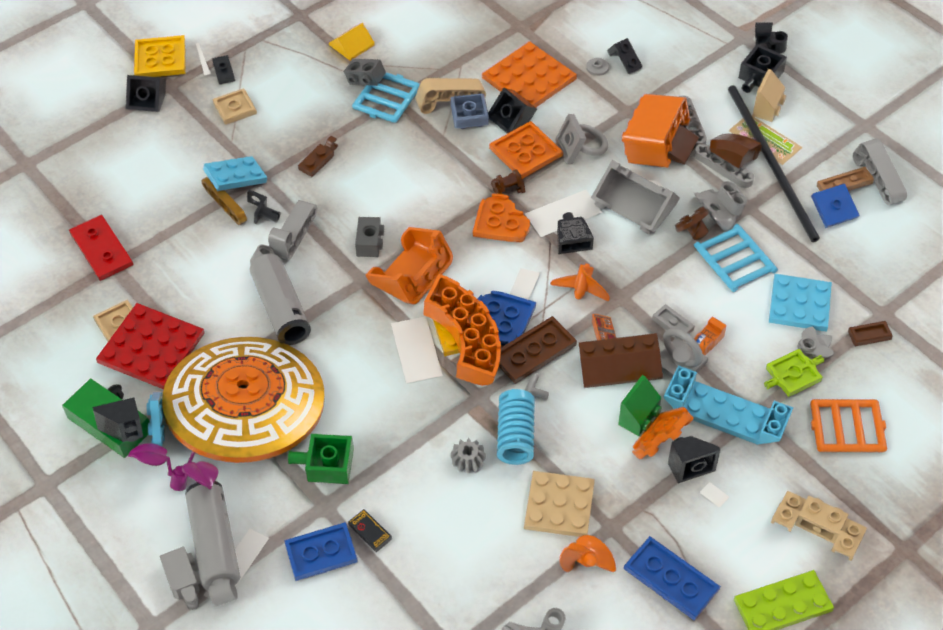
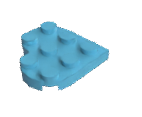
M153 392V394H150V399H148L146 405L147 415H151L150 423H148V433L153 436L151 439L152 444L162 446L165 441V425H161L164 419L161 399L162 392Z

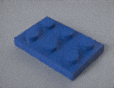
M346 522L284 540L295 581L358 562Z

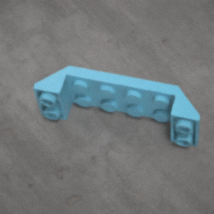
M678 365L664 394V399L674 409L685 407L694 417L693 421L757 445L779 442L781 440L793 407L777 401H773L771 408L753 403L696 382L697 372Z

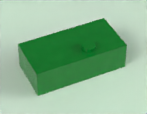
M91 378L62 404L69 420L123 458H126L129 452L149 435V418L139 411L143 437L136 441L121 442L98 430L92 407L122 399Z

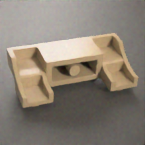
M788 490L771 520L773 524L776 522L787 527L789 532L796 525L834 543L831 552L837 551L846 555L850 561H852L867 527L848 519L849 514L838 507H832L821 499L811 496L805 499Z

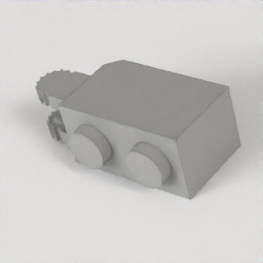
M183 546L160 555L174 598L184 599L186 606L190 610L199 607V599L196 593L201 592L198 586L201 580L198 570L193 572L192 566L195 565L192 553L187 554Z

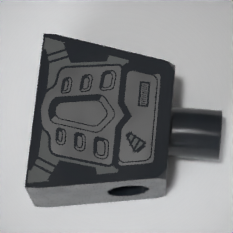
M571 212L563 214V219L558 220L557 224L558 254L593 250L594 237L583 217H574Z

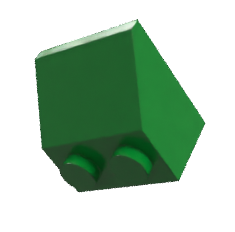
M644 375L640 377L621 402L618 422L619 426L637 436H640L643 430L646 431L650 427L652 418L654 416L657 417L662 410L660 406L661 396Z

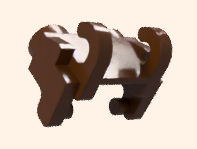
M517 169L503 178L501 175H498L491 182L493 191L496 194H502V192H505V188L514 185L520 187L517 189V193L526 192L524 180Z

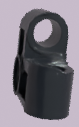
M756 22L755 46L759 44L777 53H784L787 49V33L783 31L772 32L773 22Z

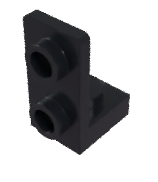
M628 38L615 43L607 50L610 56L614 54L619 56L628 74L643 67Z

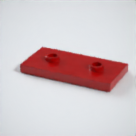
M102 214L69 229L70 235L99 281L134 265Z

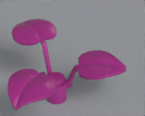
M152 443L141 444L133 448L128 454V457H133L142 463L152 466L162 465L166 461L168 476H171L169 486L175 491L186 489L188 477L211 490L219 473L217 467L208 462H192L195 455L193 451L187 463L183 466H176L173 470L170 458L166 456L167 449L160 445Z

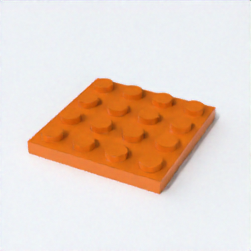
M529 41L483 72L482 79L500 92L504 87L514 90L534 107H538L576 80L577 74Z

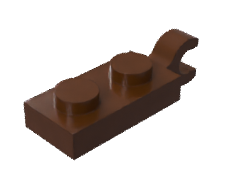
M330 136L325 145L319 144L298 165V169L313 177L334 156V150L338 147V144L335 143L337 138Z

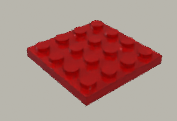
M136 303L96 357V361L98 364L164 390L165 383L173 369L192 353L205 332L201 327Z

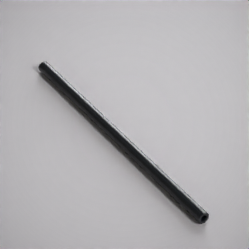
M735 85L730 86L728 91L754 139L761 143V151L811 242L818 241L820 237L740 93Z

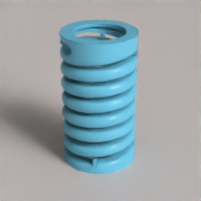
M507 390L499 396L497 457L504 463L521 465L530 462L534 457L535 398L532 393L525 390Z

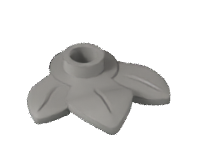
M814 327L806 328L802 332V339L798 342L797 348L804 355H814L816 357L821 355L823 358H829L835 353L829 348L832 342L831 335L817 334Z

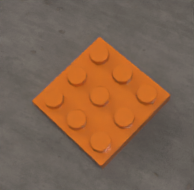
M532 121L489 144V149L512 171L517 169L522 179L563 156V151Z

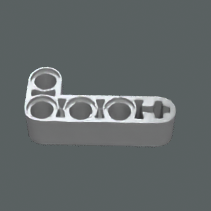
M876 138L859 144L853 152L854 163L857 166L866 165L874 178V182L884 202L887 205L906 200L907 191L881 140Z
M298 200L282 228L273 227L271 229L268 242L275 255L287 260L292 258L317 214L316 204Z

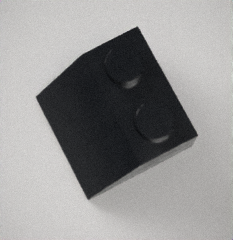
M127 75L126 109L160 112L166 95V78Z
M504 87L490 108L488 118L508 134L530 122L537 108L516 91Z
M134 397L92 407L98 430L121 442H133L143 437Z
M693 436L679 437L671 442L668 465L677 483L715 472L721 449L717 445Z

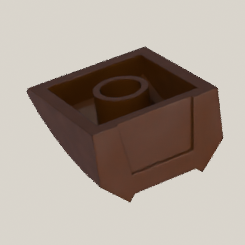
M728 133L711 139L709 149L712 153L739 169L748 162L758 158L762 145L760 142L747 136Z

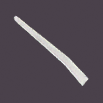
M196 43L204 75H209L211 73L199 43Z

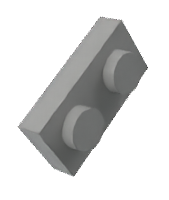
M666 304L655 312L652 320L666 330L678 328L690 334L695 328V325Z

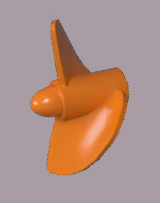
M587 263L585 265L580 264L578 274L556 278L550 282L553 286L575 288L574 295L578 300L583 298L586 292L606 301L610 300L606 290L592 278L594 268L590 267V264Z
M582 535L576 542L564 548L560 555V566L565 572H570L575 562L585 567L596 565L611 572L616 571V564L611 551L601 540L592 535Z

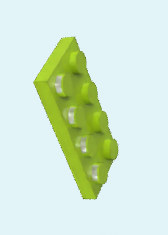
M815 570L734 596V602L748 630H779L833 612L834 606Z

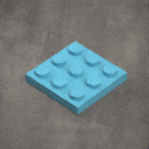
M774 274L769 323L800 328L814 327L815 330L827 332L832 282Z

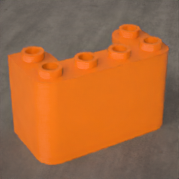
M644 94L640 98L639 105L634 110V115L629 120L626 131L622 134V142L625 146V155L627 156L628 163L669 167L671 159H668V152L673 149L671 142L679 125L688 126L690 122L686 97Z

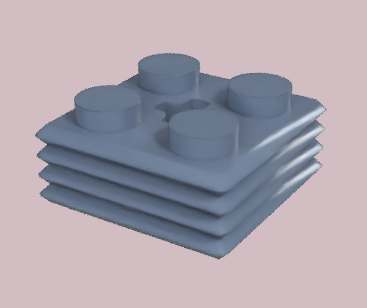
M483 93L450 97L455 128L465 129L466 127H482L489 124V116Z

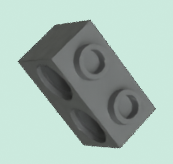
M352 59L344 70V74L350 85L377 86L386 74V71L380 59Z

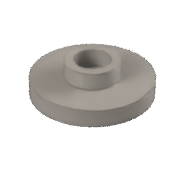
M593 58L587 62L586 69L592 75L601 76L608 72L609 64L602 58Z

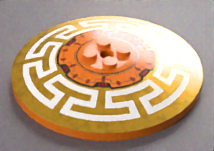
M261 337L229 338L197 349L185 357L173 369L163 390V414L168 428L175 438L185 447L199 455L218 461L234 463L261 461L289 451L305 440L314 430L324 408V385L319 371L311 360L287 344H281L279 341ZM241 385L248 386L247 388H239Z

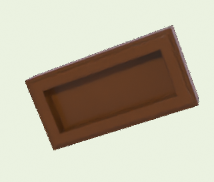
M886 321L849 327L848 329L855 347L892 340L893 337Z

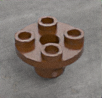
M704 206L695 210L693 215L689 216L687 214L679 219L680 222L675 224L676 231L681 232L687 229L692 239L700 240L704 238L709 232L702 221L709 214Z

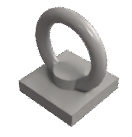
M575 114L567 115L555 139L558 147L563 151L566 164H573L579 151L597 156L604 154L608 149V141L604 134L592 126L579 124ZM583 131L596 136L601 142V147L595 149L583 145L586 140Z
M670 328L665 331L663 342L666 348L660 355L662 372L672 378L678 365L698 372L708 362V357L702 354L700 346L688 333L678 328ZM671 336H677V337L671 342Z

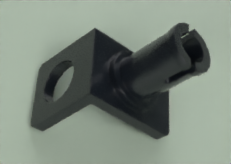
M249 189L247 191V202L258 206L254 213V224H257L262 217L277 223L281 212L267 207V196ZM252 196L257 197L260 202L255 201Z

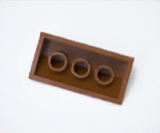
M657 333L578 342L584 388L637 382L642 375L648 380L663 379Z

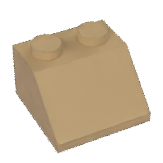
M770 69L767 70L757 91L753 116L772 122L774 117L779 115L781 110L780 104L784 105L786 95H784L785 86Z

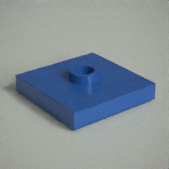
M846 184L811 195L825 228L856 219L860 216Z

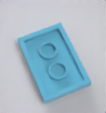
M253 156L206 163L203 166L204 172L217 191L267 182V176Z

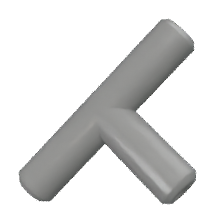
M532 373L525 391L532 393L533 396L547 399L549 392L535 388L539 375Z

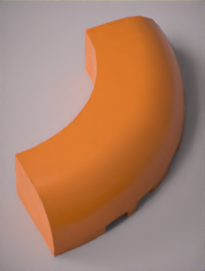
M438 274L424 300V316L440 323L456 341L460 353L456 378L481 386L493 383L497 374L501 352L499 331L495 320L490 316L486 305L473 296L474 293L471 290L467 291L460 286L459 282Z

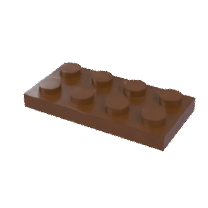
M551 316L501 347L499 367L516 384L576 346L577 340Z

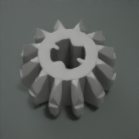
M468 438L467 442H464L460 439L459 445L454 444L453 451H451L452 464L454 467H458L459 472L465 469L467 474L471 469L476 472L477 467H482L483 461L486 459L483 445H479L477 440L471 442Z

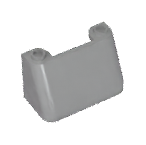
M612 160L591 196L596 201L594 204L601 209L607 207L640 225V230L647 234L650 232L654 233L677 205L680 197L669 189L654 184Z

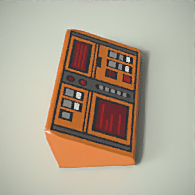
M592 314V325L596 339L616 338L611 317Z

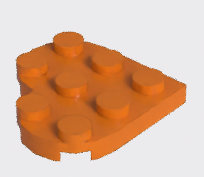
M500 193L492 194V197L485 200L482 199L473 228V237L523 242L530 231V220L523 215L522 211L515 209V203L509 199V196Z
M685 407L660 413L651 423L650 427L634 443L632 453L638 459L644 458L647 454L649 457H652L658 452V446L669 438L672 440L678 438L682 433L681 429L692 422L694 417Z

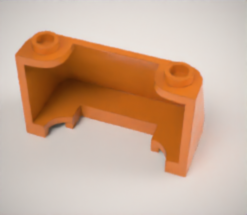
M408 227L401 237L404 251L385 272L380 267L371 268L365 275L370 284L407 304L418 303L432 287L438 274H443L453 260L452 251L439 230Z

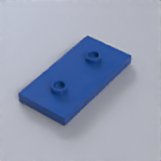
M651 536L647 538L623 568L694 621L721 587Z

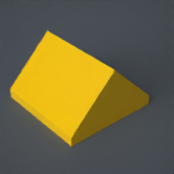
M362 22L330 41L329 45L351 61L373 47L375 42Z

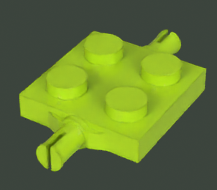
M800 349L784 355L766 365V370L770 373L772 379L765 381L764 386L766 389H770L778 385L788 397H791L822 381L823 377L817 371L816 366L824 363V358L819 355L810 359Z

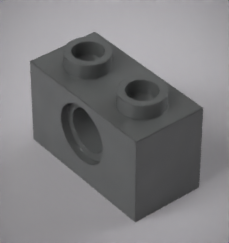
M358 217L355 242L357 257H379V250L383 249V239H381V236H384V225H381L380 217Z

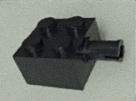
M756 44L740 66L738 78L746 81L741 87L745 93H750L755 86L760 87L768 69L772 70L779 79L784 72L787 56Z

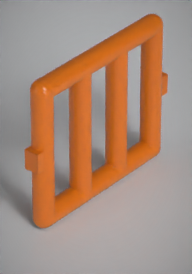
M811 400L810 405L813 418L811 430L815 432L816 445L819 452L887 451L884 433L886 423L885 420H882L878 400ZM819 407H831L837 444H825ZM839 407H851L857 444H845ZM860 407L872 408L878 444H866Z

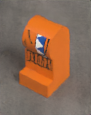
M713 316L708 320V324L694 338L700 346L703 355L712 350L725 336L727 325Z

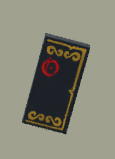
M365 509L348 521V525L375 552H378L392 540V536Z

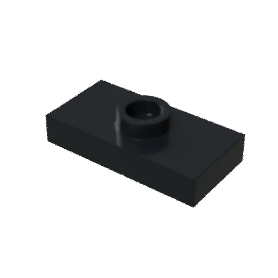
M229 56L212 58L219 85L234 82L235 77Z

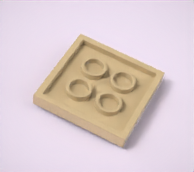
M533 471L524 529L576 537L588 535L595 479Z

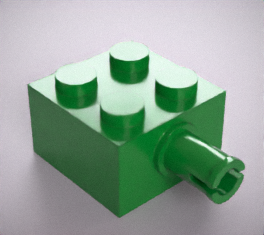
M311 434L308 451H289L288 464L306 465L305 471L308 482L349 484L354 452L352 436Z

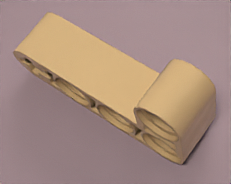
M427 78L419 85L416 102L421 113L429 114L434 111L437 101H450V97L483 93L486 96V92L481 81L476 78Z

